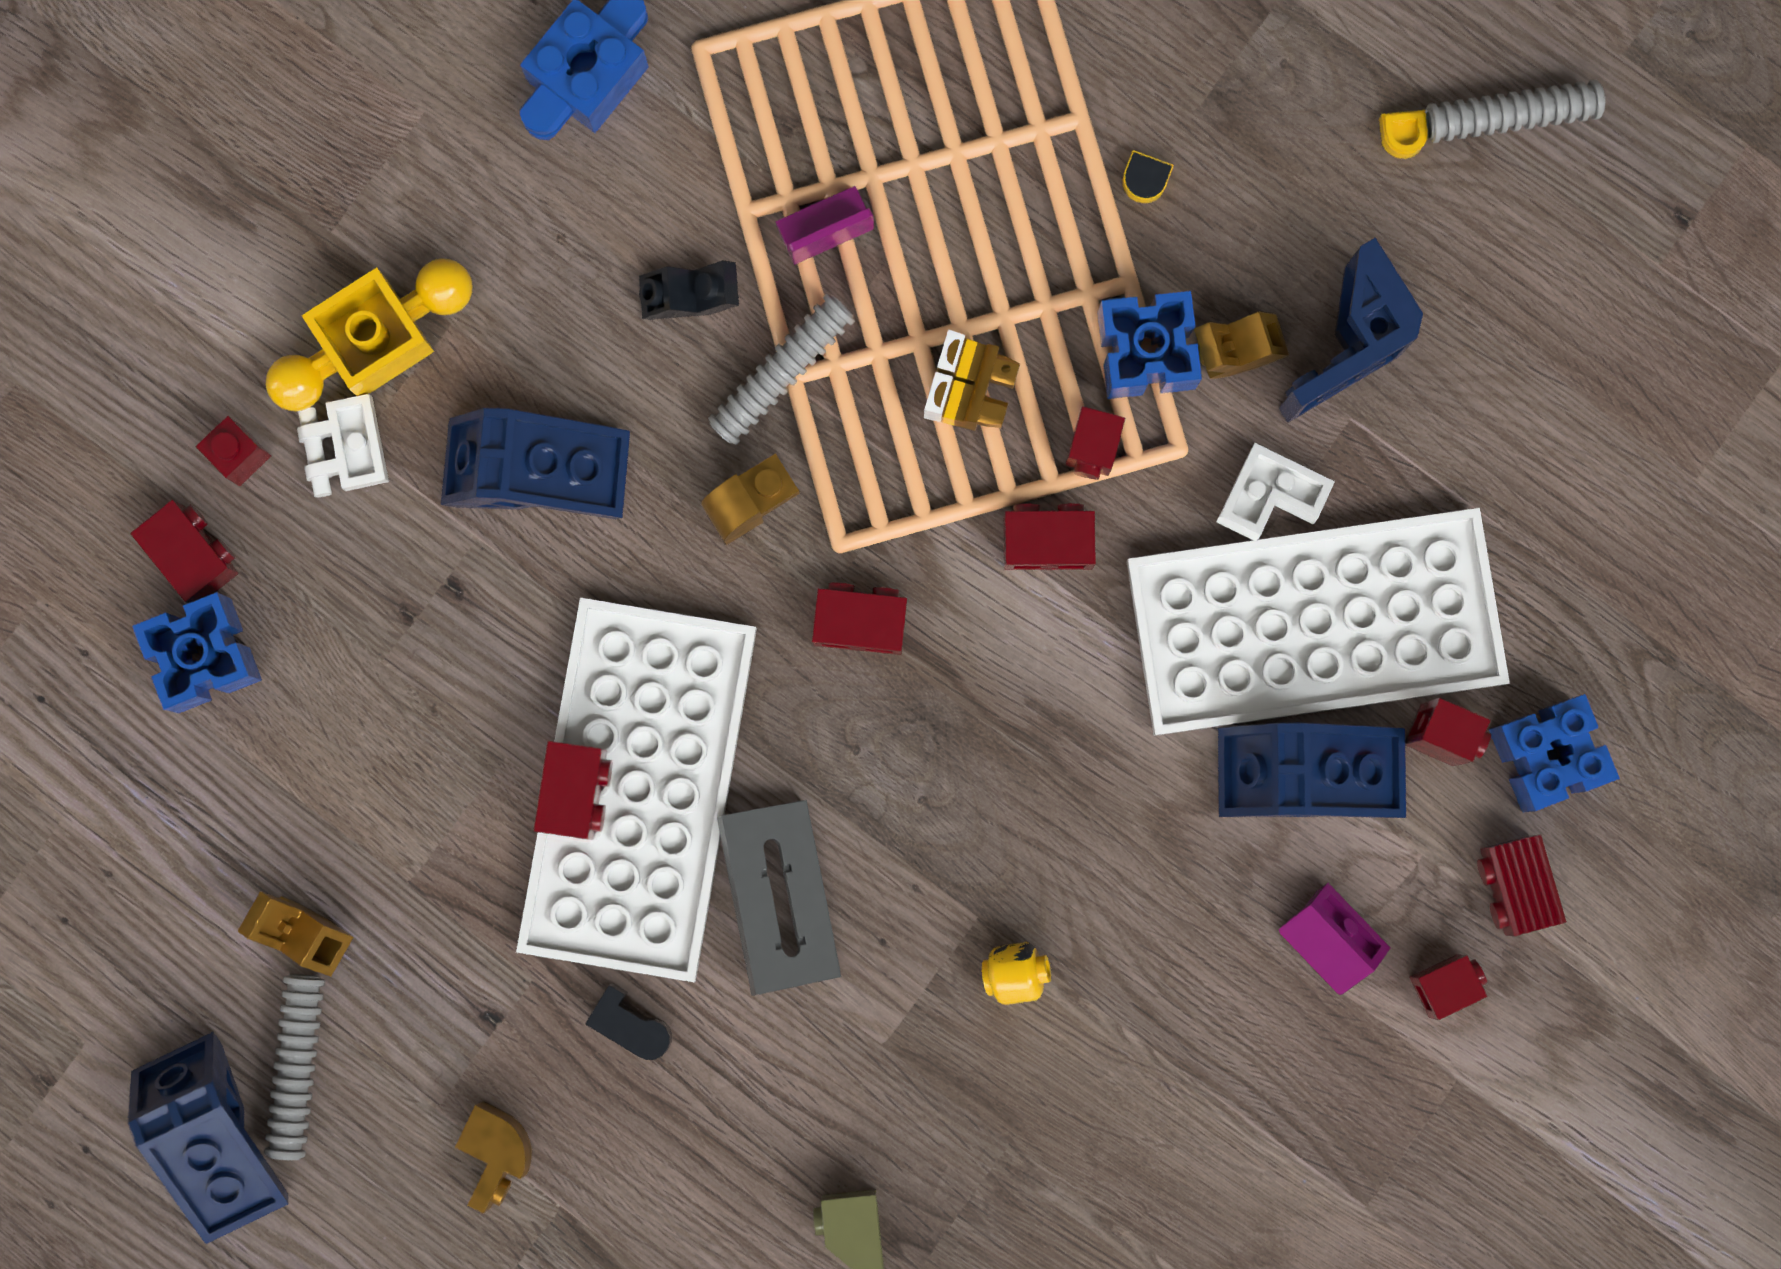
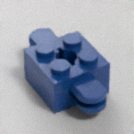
M572 0L520 64L527 82L536 88L520 109L522 122L531 136L540 140H550L560 131L571 116L592 132L596 133L649 68L644 50L633 42L634 38L648 21V13L643 0H608L597 14L579 0Z

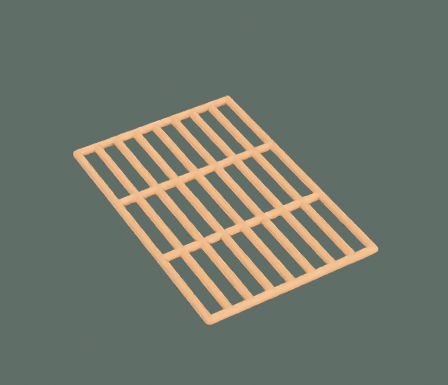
M841 0L699 39L693 42L691 46L775 347L778 344L783 346L786 343L784 337L790 333L758 224V217L780 211L783 212L784 217L800 211L799 206L829 198L853 186H856L857 190L866 188L909 336L883 343L854 239L838 245L866 348L841 354L835 336L836 342L833 345L828 343L824 347L826 350L823 355L824 359L816 361L814 365L808 364L805 367L807 372L804 375L798 374L795 377L797 383L787 386L830 543L836 553H845L1185 457L1188 453V445L1172 392L1160 393L1159 383H1151L1168 444L1143 450L1128 397L1110 399L1114 415L1125 417L1121 439L1126 455L1115 458L1109 476L1100 474L1099 480L1078 476L1073 473L1074 470L1058 474L1015 324L1040 317L1074 432L1084 403L1057 312L1079 306L1083 307L1105 382L1103 364L1107 354L1113 353L1112 346L1101 347L1097 315L1100 306L1099 301L1124 294L1125 298L1137 297L1139 307H1146L1055 0H1037L1070 113L1046 120L1010 0H992L1028 121V125L1003 131L966 2L965 0H947L987 135L963 143L960 139L920 0ZM903 2L945 148L920 154L878 12L879 8ZM861 14L903 157L902 160L880 166L877 165L836 20ZM817 25L821 29L861 171L840 177L835 176L794 33ZM777 36L819 180L818 183L794 189L753 47V43ZM736 48L777 191L775 195L753 201L711 58L712 54ZM1073 130L1076 131L1119 275L1118 278L1094 284L1051 141V136ZM1033 141L1077 289L1053 296L1009 152L1011 147ZM992 153L1035 299V301L1013 307L1009 306L967 163L968 159ZM950 165L993 311L992 313L967 319L925 171ZM908 176L951 323L925 331L883 185L885 182ZM811 257L797 265L810 311L813 314L815 312L813 307L816 304L821 306L825 300L823 299L824 293L815 261ZM948 329L964 334L966 339L974 341L973 336L998 329L1006 357L1020 363L1014 386L1041 479L1016 486L1000 429L980 425L999 491L974 498L953 425L933 421L957 503L931 510L888 360L914 353L926 398L928 399L935 372H937L931 348L944 344ZM1144 338L1140 347L1148 353H1154L1158 345H1151V339ZM867 365H872L914 515L890 522L888 521L846 371ZM829 376L872 526L847 534L804 386L806 382ZM987 390L986 396L990 397L989 391Z

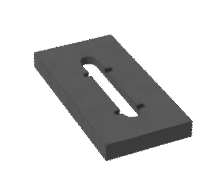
M807 800L717 817L751 996L841 977ZM768 839L775 841L779 849L798 946L797 953L793 957L787 956L781 948L780 942L782 941L769 876H767L764 843Z

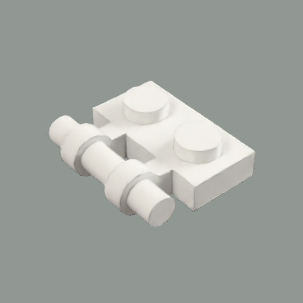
M370 394L325 403L329 419L326 421L318 422L314 407L298 411L301 424L297 428L299 442L305 445L308 465L304 466L306 480L312 482L314 497L331 495L329 478L339 475L341 487L345 491L389 482L373 397ZM332 437L336 458L325 461L322 440Z

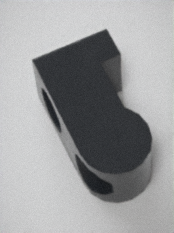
M614 983L610 984L585 1025L639 1058L655 1060L662 1057L672 1043L670 1027L663 1020L657 1018L647 1019L624 1005L622 1002L628 992Z

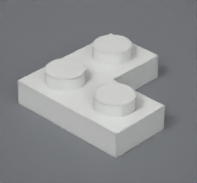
M1254 443L1216 522L1254 541H1257L1261 536L1274 506L1314 524L1323 509L1335 481Z

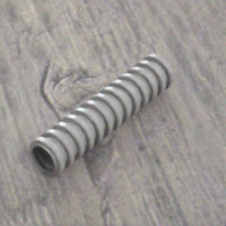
M1590 80L1587 85L1585 82H1576L1574 87H1572L1571 84L1567 83L1563 84L1561 89L1555 85L1550 86L1547 91L1540 87L1536 88L1534 93L1526 89L1518 95L1517 92L1513 91L1509 92L1507 97L1501 93L1496 94L1493 99L1485 95L1481 97L1480 101L1472 97L1467 100V103H1464L1461 99L1455 100L1453 105L1448 101H1444L1440 104V107L1431 103L1427 105L1425 110L1428 130L1427 137L1432 143H1438L1441 138H1444L1445 141H1452L1454 136H1457L1458 139H1465L1468 134L1472 137H1479L1481 132H1484L1485 135H1492L1495 130L1498 133H1506L1508 128L1512 131H1519L1522 126L1525 129H1533L1535 124L1538 127H1546L1549 122L1552 125H1560L1562 120L1569 124L1573 123L1576 118L1581 122L1587 121L1589 116L1595 120L1600 119L1605 110L1604 90L1598 80Z
M825 294L823 296L825 302L821 306L816 304L813 307L815 312L812 315L806 314L804 316L806 322L802 326L797 324L794 327L796 332L793 335L787 334L784 337L786 343L783 346L778 344L775 347L777 352L773 356L768 354L765 357L767 363L764 366L759 364L756 367L757 373L754 376L749 374L746 377L748 381L746 385L739 384L737 386L738 393L736 395L730 394L727 397L729 402L726 405L720 404L718 406L719 413L717 415L711 414L708 417L711 427L728 443L737 445L740 442L739 436L749 433L748 426L751 423L756 425L759 422L757 417L760 414L766 415L769 412L767 406L770 403L776 405L778 402L776 397L779 394L785 395L788 392L786 387L789 384L795 385L797 383L795 377L798 374L804 375L807 372L805 367L808 364L814 365L816 363L814 357L818 353L824 355L826 352L824 347L828 343L833 345L836 342L834 337L837 333L843 335L845 333L843 327L847 323L852 325L855 322L854 315L836 297Z
M289 974L283 978V983L287 984V990L282 991V997L286 998V1002L280 1005V1011L284 1012V1019H279L278 1025L283 1028L282 1033L277 1034V1040L281 1041V1046L275 1049V1054L279 1055V1061L274 1062L273 1068L277 1069L278 1072L276 1076L272 1077V1083L276 1084V1090H272L270 1093V1097L275 1099L274 1104L269 1105V1111L273 1113V1117L267 1120V1125L271 1127V1133H267L265 1139L270 1143L269 1147L264 1148V1154L268 1158L277 1160H300L306 1156V1151L302 1149V1144L307 1142L308 1137L303 1135L304 1129L309 1128V1122L305 1121V1115L310 1114L311 1108L306 1106L307 1101L312 1099V1093L308 1092V1087L314 1084V1079L310 1078V1072L315 1071V1065L311 1064V1060L317 1056V1051L313 1049V1043H318L319 1039L318 1036L314 1035L315 1029L320 1028V1022L316 1021V1016L322 1012V1008L318 1007V1001L323 1000V994L319 993L320 986L325 985V980L321 979L320 976Z

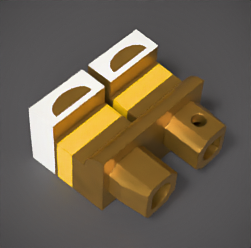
M948 329L938 362L937 372H935L924 409V418L973 431L976 430L977 424L985 427L1001 428L1008 403L987 397L988 386L991 382L1013 389L1020 363L998 354L999 346L984 345L966 339L964 334Z

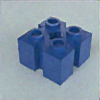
M1191 291L1157 294L1154 296L1149 307H1139L1137 297L1101 301L1097 312L1101 347L1112 346L1113 353L1107 354L1103 364L1107 399L1142 396L1148 384L1159 383L1160 393L1196 390L1202 380L1198 344L1186 345V338L1190 337L1195 328ZM1144 338L1151 339V345H1158L1154 353H1148L1140 347Z
M216 592L184 605L183 607L187 615L184 618L163 613L132 626L144 659L158 663L161 669L160 673L151 676L163 710L182 713L212 701L209 690L212 688L225 693H232L262 681L250 647L236 643L233 635L243 632V628L232 599ZM197 645L204 648L203 656L198 662L192 660V654L198 653L195 648Z
M1585 694L1538 710L1542 720L1538 722L1534 713L1489 729L1501 762L1513 761L1519 776L1511 778L1509 781L1522 813L1538 811L1569 799L1565 787L1569 786L1571 793L1587 792L1620 779L1607 746L1595 747L1589 731L1595 730L1599 726ZM1551 744L1559 750V761H1550L1547 751L1553 749Z

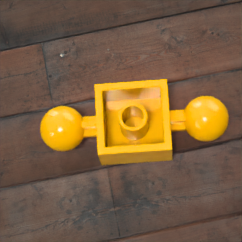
M440 258L432 260L419 271L415 290L401 299L377 267L301 315L323 349L309 358L293 354L276 360L270 366L266 375V390L269 397L282 409L288 411L306 410L319 400L323 392V380L337 371L349 390L356 396L370 394L434 352L415 321L429 312L438 315H451L462 310L468 304L473 290L472 280L468 271L460 263L451 259Z

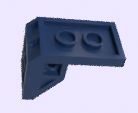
M1376 237L1360 246L1344 268L1335 336L1345 351L1331 359V364L1322 370L1323 373L1321 375H1318L1314 369L1292 383L1293 387L1285 392L1287 399L1279 407L1287 423L1397 359L1418 338L1423 312Z
M482 408L449 418L441 505L456 508L517 510L540 507L609 519L623 518L630 431L501 408Z
M1275 723L1218 728L1219 817L1406 818L1405 728L1312 723Z
M214 1032L131 1071L128 1125L136 1147L205 1244L289 1204L288 1192L244 1129V1105L223 1045Z

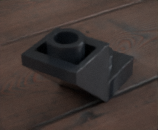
M722 260L696 270L666 266L639 276L642 319L652 320L712 315L739 306L736 262Z

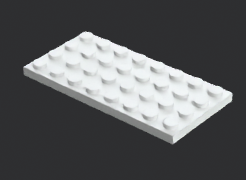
M1480 508L1129 558L1126 561L1154 736L1510 683Z
M580 598L554 742L601 748L607 751L606 759L613 761L612 775L609 787L602 786L599 804L606 806L605 820L602 832L595 831L593 840L538 832L516 952L696 982L721 839L717 817L725 815L757 631L756 627Z

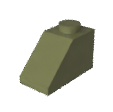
M876 1189L822 1195L821 1207L813 1208L815 1235H824L825 1248L851 1269H884Z

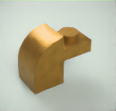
M1257 312L1228 325L1209 322L1194 328L1197 338L1195 344H1198L1199 359L1201 364L1206 366L1210 379L1243 373L1289 356L1276 314Z
M775 453L740 476L735 474L720 484L703 499L701 505L725 544L728 545L764 522L763 516L799 495L800 492Z
M262 891L258 894L237 931L249 940L281 951L302 967L330 977L354 938L333 922L303 905L283 896L277 898Z
M483 1101L475 1105L455 1148L488 1163L467 1205L484 1214L493 1204L500 1206L512 1184V1181L506 1178L507 1174L519 1179L528 1174L532 1159V1148L527 1132L514 1117Z

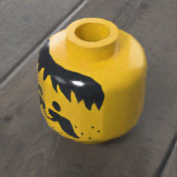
M1022 942L993 948L989 953L988 959L982 961V978L988 996L994 995L999 1003L1010 1005L1038 1000L1043 993L1044 983L1051 982V969L1046 955L1039 956L1033 944Z

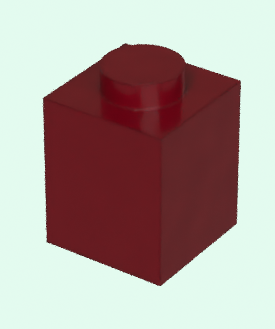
M1082 406L1066 461L1067 466L1074 467V474L1093 480H1099L1100 474L1109 476L1114 464L1125 417Z
M229 416L222 420L195 446L226 479L238 486H241L271 457L241 424Z
M1456 954L1409 977L1428 1017L1431 1019L1440 1020L1487 998L1483 985L1487 984L1486 976L1479 963L1475 959L1470 961L1467 955Z

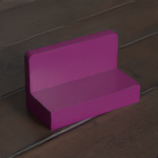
M853 186L775 221L793 264L796 265L873 230L874 216L870 208L866 209L856 186Z
M1326 883L1317 890L1305 907L1286 921L1279 929V933L1339 995L1344 994L1373 973L1391 949L1329 883Z

